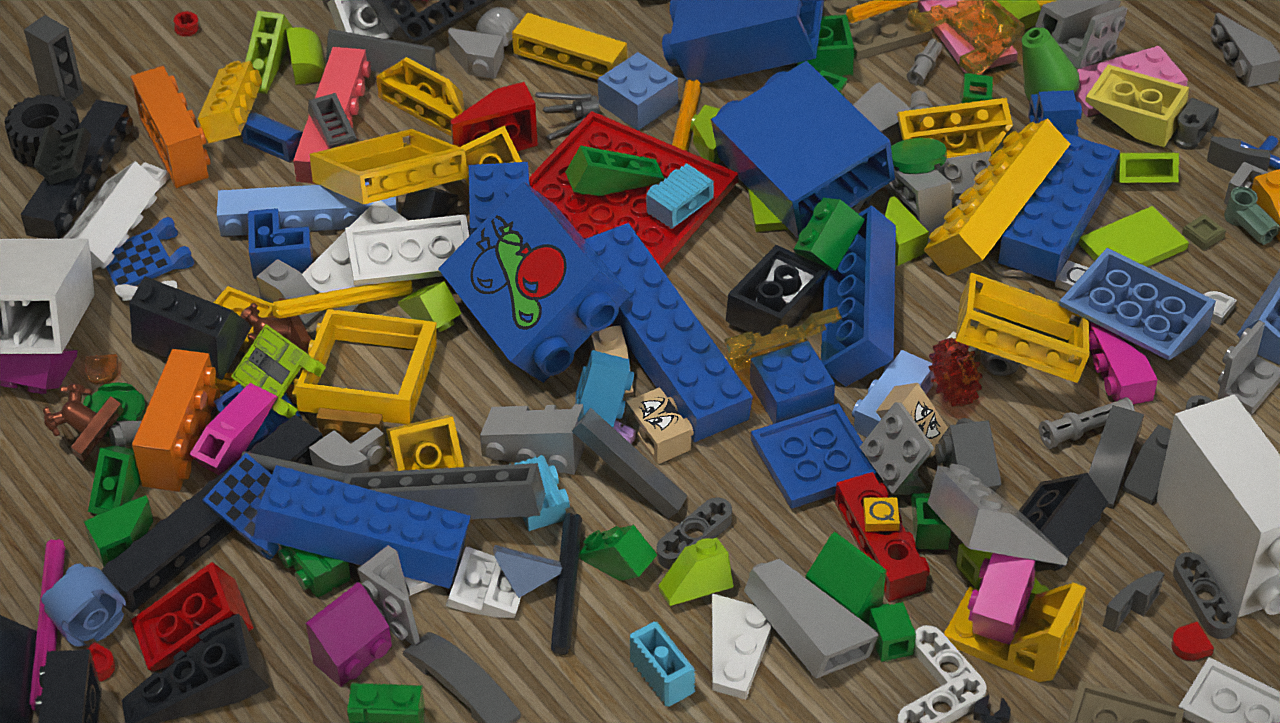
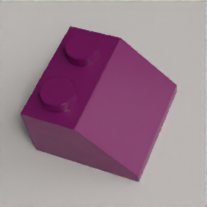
M65 348L62 354H0V386L18 388V384L28 386L27 391L46 394L47 389L60 387L77 357L78 350Z
M359 582L306 622L313 664L340 687L349 680L357 678L364 668L374 660L382 658L389 648L392 647L388 623L363 585Z

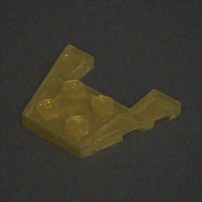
M996 0L957 1L956 6L944 8L940 4L931 6L930 11L920 13L918 9L908 11L907 19L922 33L947 23L975 48V50L960 56L959 66L967 73L981 75L1024 34L1025 25Z
M838 307L811 314L802 325L789 328L788 325H782L771 330V334L762 337L760 333L753 334L750 331L726 338L724 340L725 358L734 371L749 368L751 358L808 341L807 337L825 331V324L836 323L842 317Z

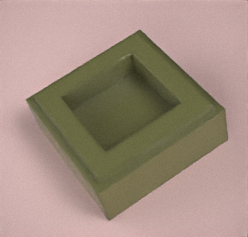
M1205 214L1185 225L1182 231L1183 236L1203 251L1222 240L1226 233L1224 228Z

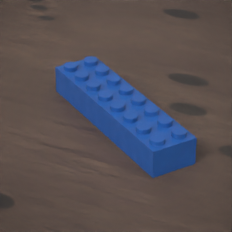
M626 223L584 239L631 294L619 306L618 315L612 322L613 326L621 325L625 343L655 387H660L667 398L671 397L676 403L682 418H687L690 421L694 432L693 436H691L693 442L749 420L753 396L630 224Z

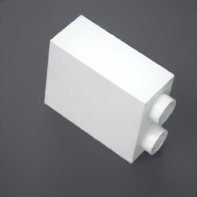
M0 239V354H62L95 295L89 239Z
M1235 394L1176 413L1156 501L1192 553L1200 555L1205 560L1238 618L1264 609L1269 615L1279 614L1280 454Z

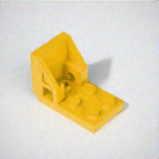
M1073 582L1037 594L1029 609L1025 610L1018 633L1016 632L1011 644L1008 645L973 633L972 621L968 620L970 613L968 603L973 590L978 589L969 586L944 635L959 651L1036 682L1053 680L1078 631L1087 587Z

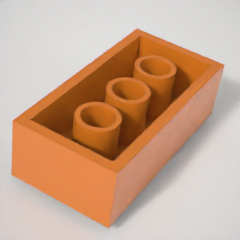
M164 66L131 75L139 118L165 169L168 171L175 188L209 178L207 166L211 165L206 149H203V144L207 143L205 134L201 127L196 128L195 115L192 109L187 110L188 106L183 92L178 93L175 77L173 75L169 76Z
M172 349L132 443L142 487L180 492L184 480L189 479L192 470L191 462L193 460L190 453L206 426L211 422V412L213 407H217L214 401L220 397V389L216 388L215 384L216 370L211 365L209 353Z

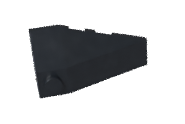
M238 613L206 629L199 635L201 641L186 653L181 650L173 657L175 662L161 674L153 673L121 700L125 723H161L239 703L270 688L264 660L242 616Z

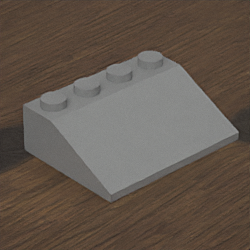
M950 464V468L937 467L928 505L968 549L1067 565L1068 558L1020 511L974 476L968 467L959 464Z

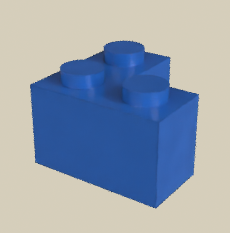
M1073 90L1039 92V94H1031L1028 112L1030 123L1035 122L1037 124L1048 118L1062 135L1066 133L1078 136V125L1076 122L1077 119L1082 117V106L1080 102H1076Z
M278 208L248 211L249 257L253 279H256L262 271L277 259L298 270L301 274L313 263V248L309 226L282 229Z

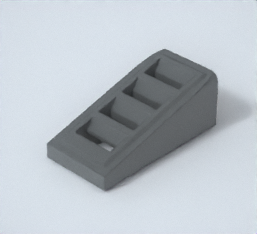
M336 93L308 100V113L329 149L356 141V135ZM331 111H332L331 114L324 115V116L321 115V114L328 113V112H331ZM337 119L336 121L325 123V121ZM341 126V128L335 130H328L333 127ZM341 133H345V134H346V135H343V136H339V137H336V138H332V136H334V135H338V134H341Z

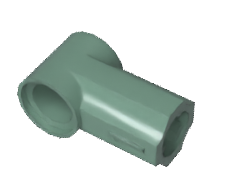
M1240 186L1234 188L1224 213L1225 219L1232 225L1244 227L1262 245L1271 242L1279 234L1280 225L1256 203L1258 198L1255 191L1248 187Z

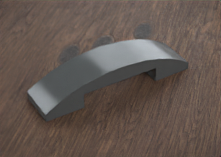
M428 632L420 638V642L416 646L410 645L403 651V656L424 675L431 673L471 709L472 718L478 723H515L521 718V713L499 685L473 659L441 636Z

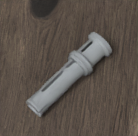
M1125 397L1119 401L1080 414L1068 412L1061 419L1052 422L1049 420L1042 421L1039 424L1041 440L1049 449L1057 447L1059 442L1068 439L1078 440L1083 436L1084 432L1105 426L1112 405L1134 411L1133 403L1129 398Z

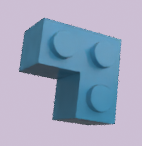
M594 350L591 351L587 367L583 366L575 394V404H583L584 415L592 408L612 427H614L616 418H622L625 408L624 393L625 390L630 391L634 378V372L630 371L629 359Z

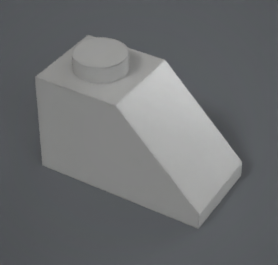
M449 28L450 54L467 74L495 79L504 59L503 36Z
M279 259L275 260L257 276L260 298L270 303L278 301L279 298L292 299L316 294L298 270ZM326 310L299 315L304 327L307 328Z

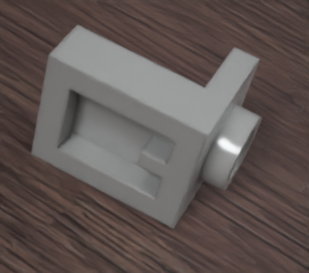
M1243 162L1229 182L1224 204L1227 205L1234 188L1241 186L1251 189L1254 177L1268 172Z

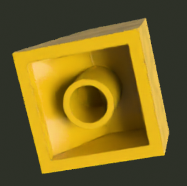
M505 126L460 147L465 149L468 176L465 180L468 186L469 165L522 162Z
M451 415L386 429L396 471L464 467L455 422Z

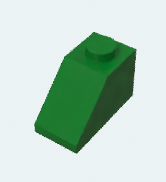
M120 446L100 448L88 512L94 514L105 513L131 501L141 483L132 449Z

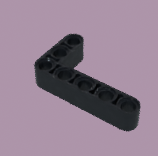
M367 0L395 41L423 45L496 1L439 0L418 13L409 0ZM450 6L454 7L457 12H454ZM391 8L396 9L400 15L395 14ZM429 18L433 19L437 25L431 23ZM408 31L413 32L416 37H412Z

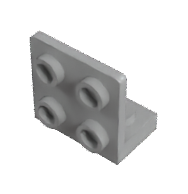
M1121 6L1092 17L1086 33L1058 43L1076 68L1081 69L1109 58L1115 53L1119 33L1126 23L1127 8Z
M991 151L947 158L945 164L941 167L939 164L934 165L953 184L954 197H952V208L958 206L961 202L959 200L960 195L976 183L974 181L975 176L990 165L988 160L992 156Z
M1260 320L1252 329H1245L1236 347L1230 346L1226 351L1222 361L1226 364L1225 369L1217 381V384L1220 385L1218 399L1235 394L1250 416L1280 383V368L1257 356L1265 323Z
M895 402L861 444L860 449L892 494L911 495V493H921L926 486L919 478L917 469L930 455L934 447L904 405Z
M388 545L358 568L361 585H363L388 623L392 633L398 639H405L416 646L420 642L400 560L397 551Z

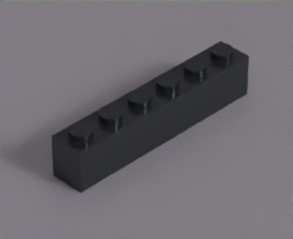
M95 100L77 128L85 127L92 134L82 171L74 179H67L53 185L45 178L43 179L21 213L27 236L41 239H61L65 231L70 229L72 220L78 211L82 210L86 198L90 192L95 190L100 176L103 172L107 171L109 162L114 154L119 152L121 143L132 131L133 120L130 118L128 105Z

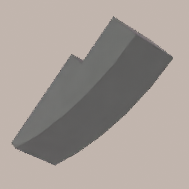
M1112 405L1088 473L1109 502L1106 507L1111 509L1114 507L1128 470L1144 418L1142 413Z

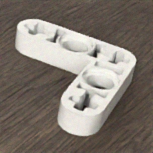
M933 626L919 627L915 631L914 654L939 682L941 687L902 708L898 714L897 723H907L909 719L913 723L918 721L920 723H952L975 710L976 702L986 696V683L938 628ZM934 642V648L929 643ZM943 662H952L959 669L949 673L943 671L939 665ZM965 688L969 691L976 690L975 695L972 692H966L965 694L963 692ZM936 702H945L952 709L949 712L940 713L934 710L932 705Z

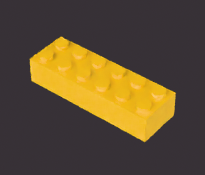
M1048 118L1037 124L1035 122L1029 123L1019 133L1017 131L1010 133L1003 140L1004 147L996 151L989 158L988 162L990 165L975 176L974 181L976 183L973 187L968 188L960 195L959 200L961 202L959 205L952 208L944 216L945 223L929 235L931 241L924 248V251L947 276L978 263L986 257L1070 146V143Z

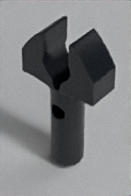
M986 695L976 702L973 715L974 720L981 721V723H1009L1011 709L1004 698H1001L999 711L995 712L993 716L990 715V711L987 709L990 695Z

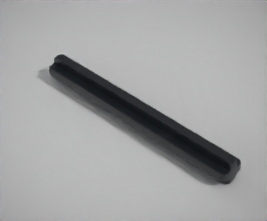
M567 513L562 527L559 558L562 569L557 579L551 640L552 652L555 654L560 653L561 655L568 654L571 647L582 517L579 514Z

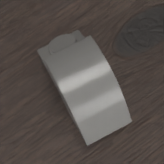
M374 427L352 444L334 430L309 447L312 466L348 474L367 473L371 465L377 464L387 455L384 433L377 427Z

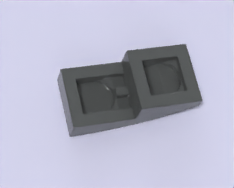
M1211 136L1207 162L1232 173H1236L1243 162L1268 171L1271 150L1241 147V139Z
M1159 570L1149 573L1122 589L1107 605L1103 627L1116 632L1131 610L1144 616L1160 594L1164 573Z

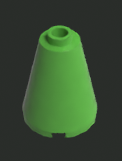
M1032 28L1022 37L1024 92L1027 99L1030 101L1031 94H1039V92L1073 90L1075 94L1080 86L1079 72L1050 32L1045 28Z

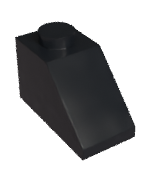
M435 187L407 193L401 216L407 220L445 217L457 201L458 195Z

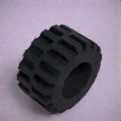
M40 94L33 98H25L23 102L16 103L14 108L7 112L8 116L4 120L13 156L20 163H27L29 167L33 168L35 167L34 162L45 127L52 125L62 136L75 131L80 125L77 110L73 107V103L70 100H65L62 96L55 97L54 94H48L47 96Z

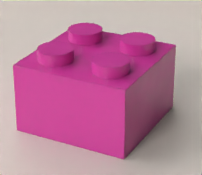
M992 553L991 558H984L979 572V578H981L980 590L974 589L968 603V610H970L968 620L972 621L974 634L1010 645L1016 632L1018 633L1034 586L1035 561Z

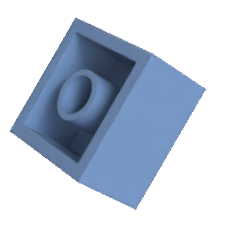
M637 52L598 78L599 105L639 131L678 104V78Z

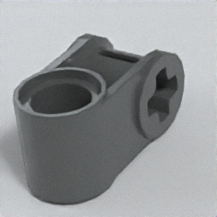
M1191 98L1178 116L1179 128L1173 137L1176 146L1183 149L1196 148L1207 132L1213 128L1219 114V108Z

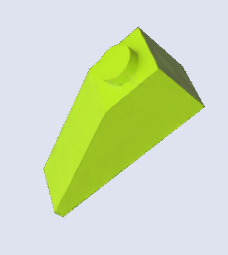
M257 11L245 62L251 61L254 70L257 69L260 73L262 85L258 93H268L287 52L288 39L286 28H291L292 25L284 14Z

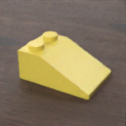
M1108 64L1087 94L1085 102L1136 139L1165 147L1179 126L1178 116L1187 105L1189 87Z

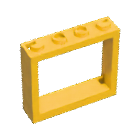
M414 129L309 154L314 183L363 205L468 178L465 149ZM409 136L410 144L403 143V137ZM369 178V184L365 185V179Z
M971 272L960 298L955 341L1078 383L1089 358V320L1081 317L1080 323L1077 325V322L1070 320L1072 314L1078 317L1081 316L1059 306L1058 302ZM976 281L982 283L981 288L975 287ZM973 307L997 315L999 317L1020 323L1022 325L1043 331L1045 333L1068 340V343L1008 323L1006 321L985 315L983 313L974 311ZM971 319L979 322L977 327L971 326Z
M327 309L322 323H317L315 340H310L308 354L326 365L335 340L414 349L398 395L318 385L320 377L302 367L299 379H294V390L292 392V397L297 399L298 411L318 413L319 408L382 414L383 422L411 424L437 349V322Z

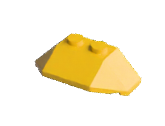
M407 57L376 76L379 98L452 137L450 120L464 112L465 109L463 92L449 79Z
M1007 98L900 111L897 113L903 140L912 138L939 140L946 146L947 158L991 151L992 155L1013 125Z

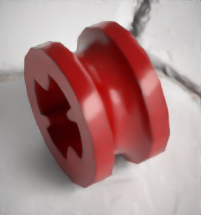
M184 11L174 16V30L177 35L187 37L199 30L198 16L195 13Z

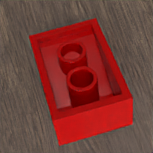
M525 82L495 89L450 120L452 144L458 147L505 126L517 151L538 146L536 104Z
M213 562L131 619L147 669L151 672L172 665L175 662L173 657L181 650L186 653L201 641L199 635L206 629L238 613L242 616L249 631L254 628L236 580Z

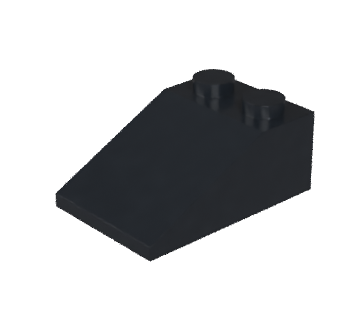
M775 245L728 293L726 322L779 346L796 327L827 276L829 268Z

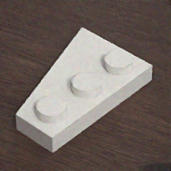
M712 593V690L746 700L774 627L756 605Z

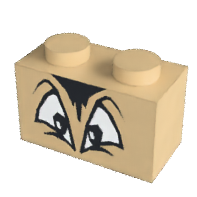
M919 383L894 386L876 410L877 414L882 419L895 402L902 403L933 445L934 449L927 458L933 457L935 445L939 444V439L948 429L947 425Z
M660 387L626 401L627 423L631 428L635 429L636 436L657 465L691 451V436L694 434L692 425L687 418H682L674 400L671 397L667 398Z

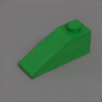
M586 146L579 147L565 171L573 192L596 196L660 184L665 179L656 159Z

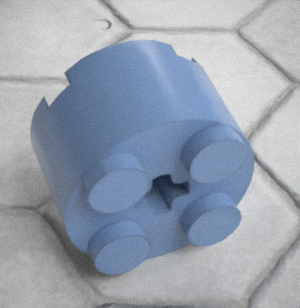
M80 563L72 565L67 570L66 575L58 580L51 589L47 590L41 598L47 616L67 641L75 646H86L84 641L94 638L98 642L111 634L121 623L124 616L121 609L123 604L126 606L124 597L100 569L84 567Z

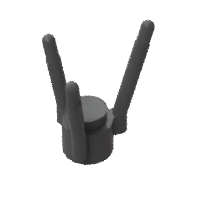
M536 92L535 94L537 98L577 100L573 101V104L554 105L543 108L544 112L573 110L575 118H581L580 121L547 135L548 140L573 131L591 111L600 114L597 96L590 93Z

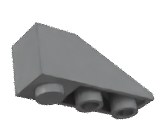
M1216 13L1213 26L1210 29L1211 38L1218 44L1223 51L1224 57L1229 60L1237 76L1241 77L1246 86L1252 87L1278 81L1280 76V54L1273 44L1226 16Z

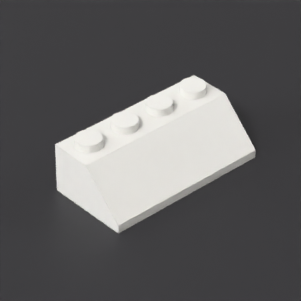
M134 161L103 184L63 239H89L92 271L99 266L104 269L114 259L115 255L112 254L114 249L120 248L129 238L127 231L136 227L143 219L141 215L143 209L147 210L156 201L157 196L154 194L161 184Z

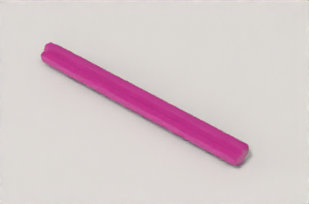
M61 539L48 540L45 548L30 704L34 711H36V696L42 695V687L39 682L40 666H45L47 651H56L58 628L47 616L41 598L47 590L51 589L63 577L65 546Z

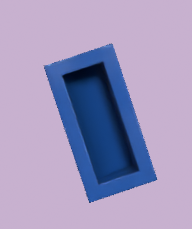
M255 112L249 114L242 131L243 143L287 162H290L295 157L303 132Z

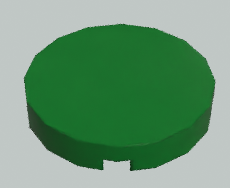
M912 138L897 142L891 146L894 168L899 167V171L906 174L930 172L935 169L934 165L939 164L941 167L947 160L946 146L939 140Z
M115 382L104 384L98 387V391L93 395H87L83 402V405L98 413L109 397H113L121 403L123 413L117 421H142L146 412L143 394L127 383Z

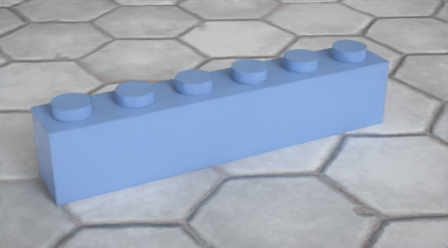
M321 185L218 190L217 220L221 236L248 235V211L278 208L282 229L309 226L310 231L345 229V227H350L374 202L363 205ZM398 196L381 200L398 213Z

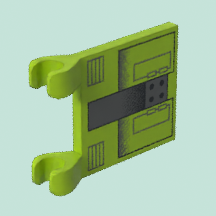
M265 324L231 377L244 387L252 383L276 395L278 398L273 404L272 409L290 419L297 413L298 409L282 399V396L300 369L303 367L320 377L325 371L326 366Z

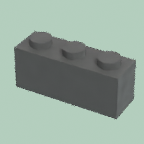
M46 15L42 16L24 29L39 92L42 96L54 94L55 97L62 96L65 100L72 102L83 94L84 91L69 28Z

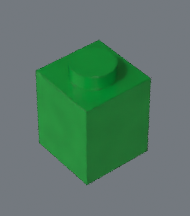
M904 603L883 604L877 608L870 609L869 626L878 634L875 648L880 661L884 662L914 655L916 632Z

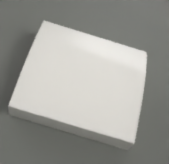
M466 546L446 606L478 615L514 618L521 597L518 598L495 557Z

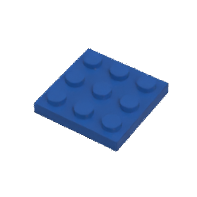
M839 403L751 431L752 443L791 509L836 494V482L870 472L874 473L877 480L880 479L879 474L860 449L863 441Z

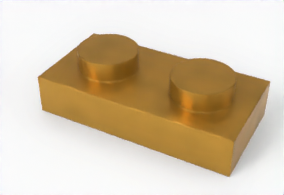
M319 408L316 419L319 432L322 433L323 437L335 430L345 440L356 441L374 427L383 432L385 437L382 414Z

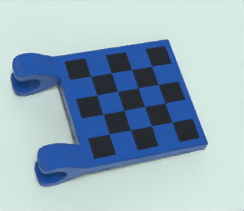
M171 217L163 218L154 228L127 239L120 248L114 249L112 254L115 257L106 266V269L115 286L123 284L137 286L141 283L144 276L153 279L171 270L187 269L194 265V260L190 256L191 251L187 246L178 248L169 257L159 240H168L178 235V231L174 227L175 223Z
M245 453L204 497L202 502L253 544L263 557L270 560L279 550V544L254 538L258 507L272 474L249 454Z

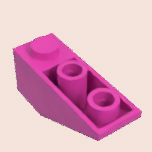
M1089 321V350L1093 357L1096 372L1101 373L1104 379L1107 395L1112 396L1114 402L1125 397L1129 398L1133 404L1153 401L1158 379L1147 357L1113 332Z
M249 383L206 426L190 455L202 467L218 475L222 474L234 461H238L241 458L243 451L247 450L278 397Z

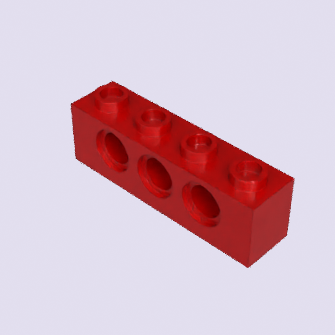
M873 472L836 482L835 504L860 551L886 569L884 596L887 601H894L925 591L930 568L924 556L920 557L912 533L910 531L906 532L903 527L900 512L899 531H865L864 498L889 497L883 483L879 484Z

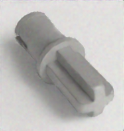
M931 39L923 52L915 56V63L907 73V80L911 84L917 85L918 83V85H921L928 72L935 68V60L943 49L941 42Z

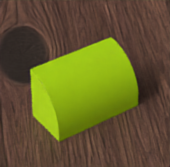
M286 28L295 85L320 82L326 67L320 38L313 31L306 28Z
M1120 152L1115 174L1117 182H1179V153Z

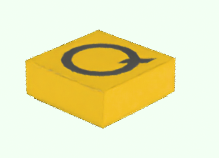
M897 497L864 498L865 531H899L900 520Z

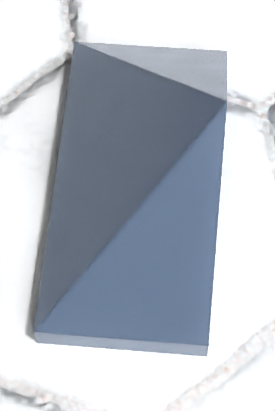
M494 545V557L518 598L561 573L562 566L557 560Z

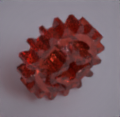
M951 337L939 341V344L933 345L935 353L929 354L933 364L928 367L930 371L934 372L931 382L937 383L936 393H943V402H950L951 407H961L972 404L973 400L979 398L977 391L982 390L979 380L983 378V375L977 370L980 362H975L974 360L975 351L969 352L968 345L955 341L956 338L953 339Z

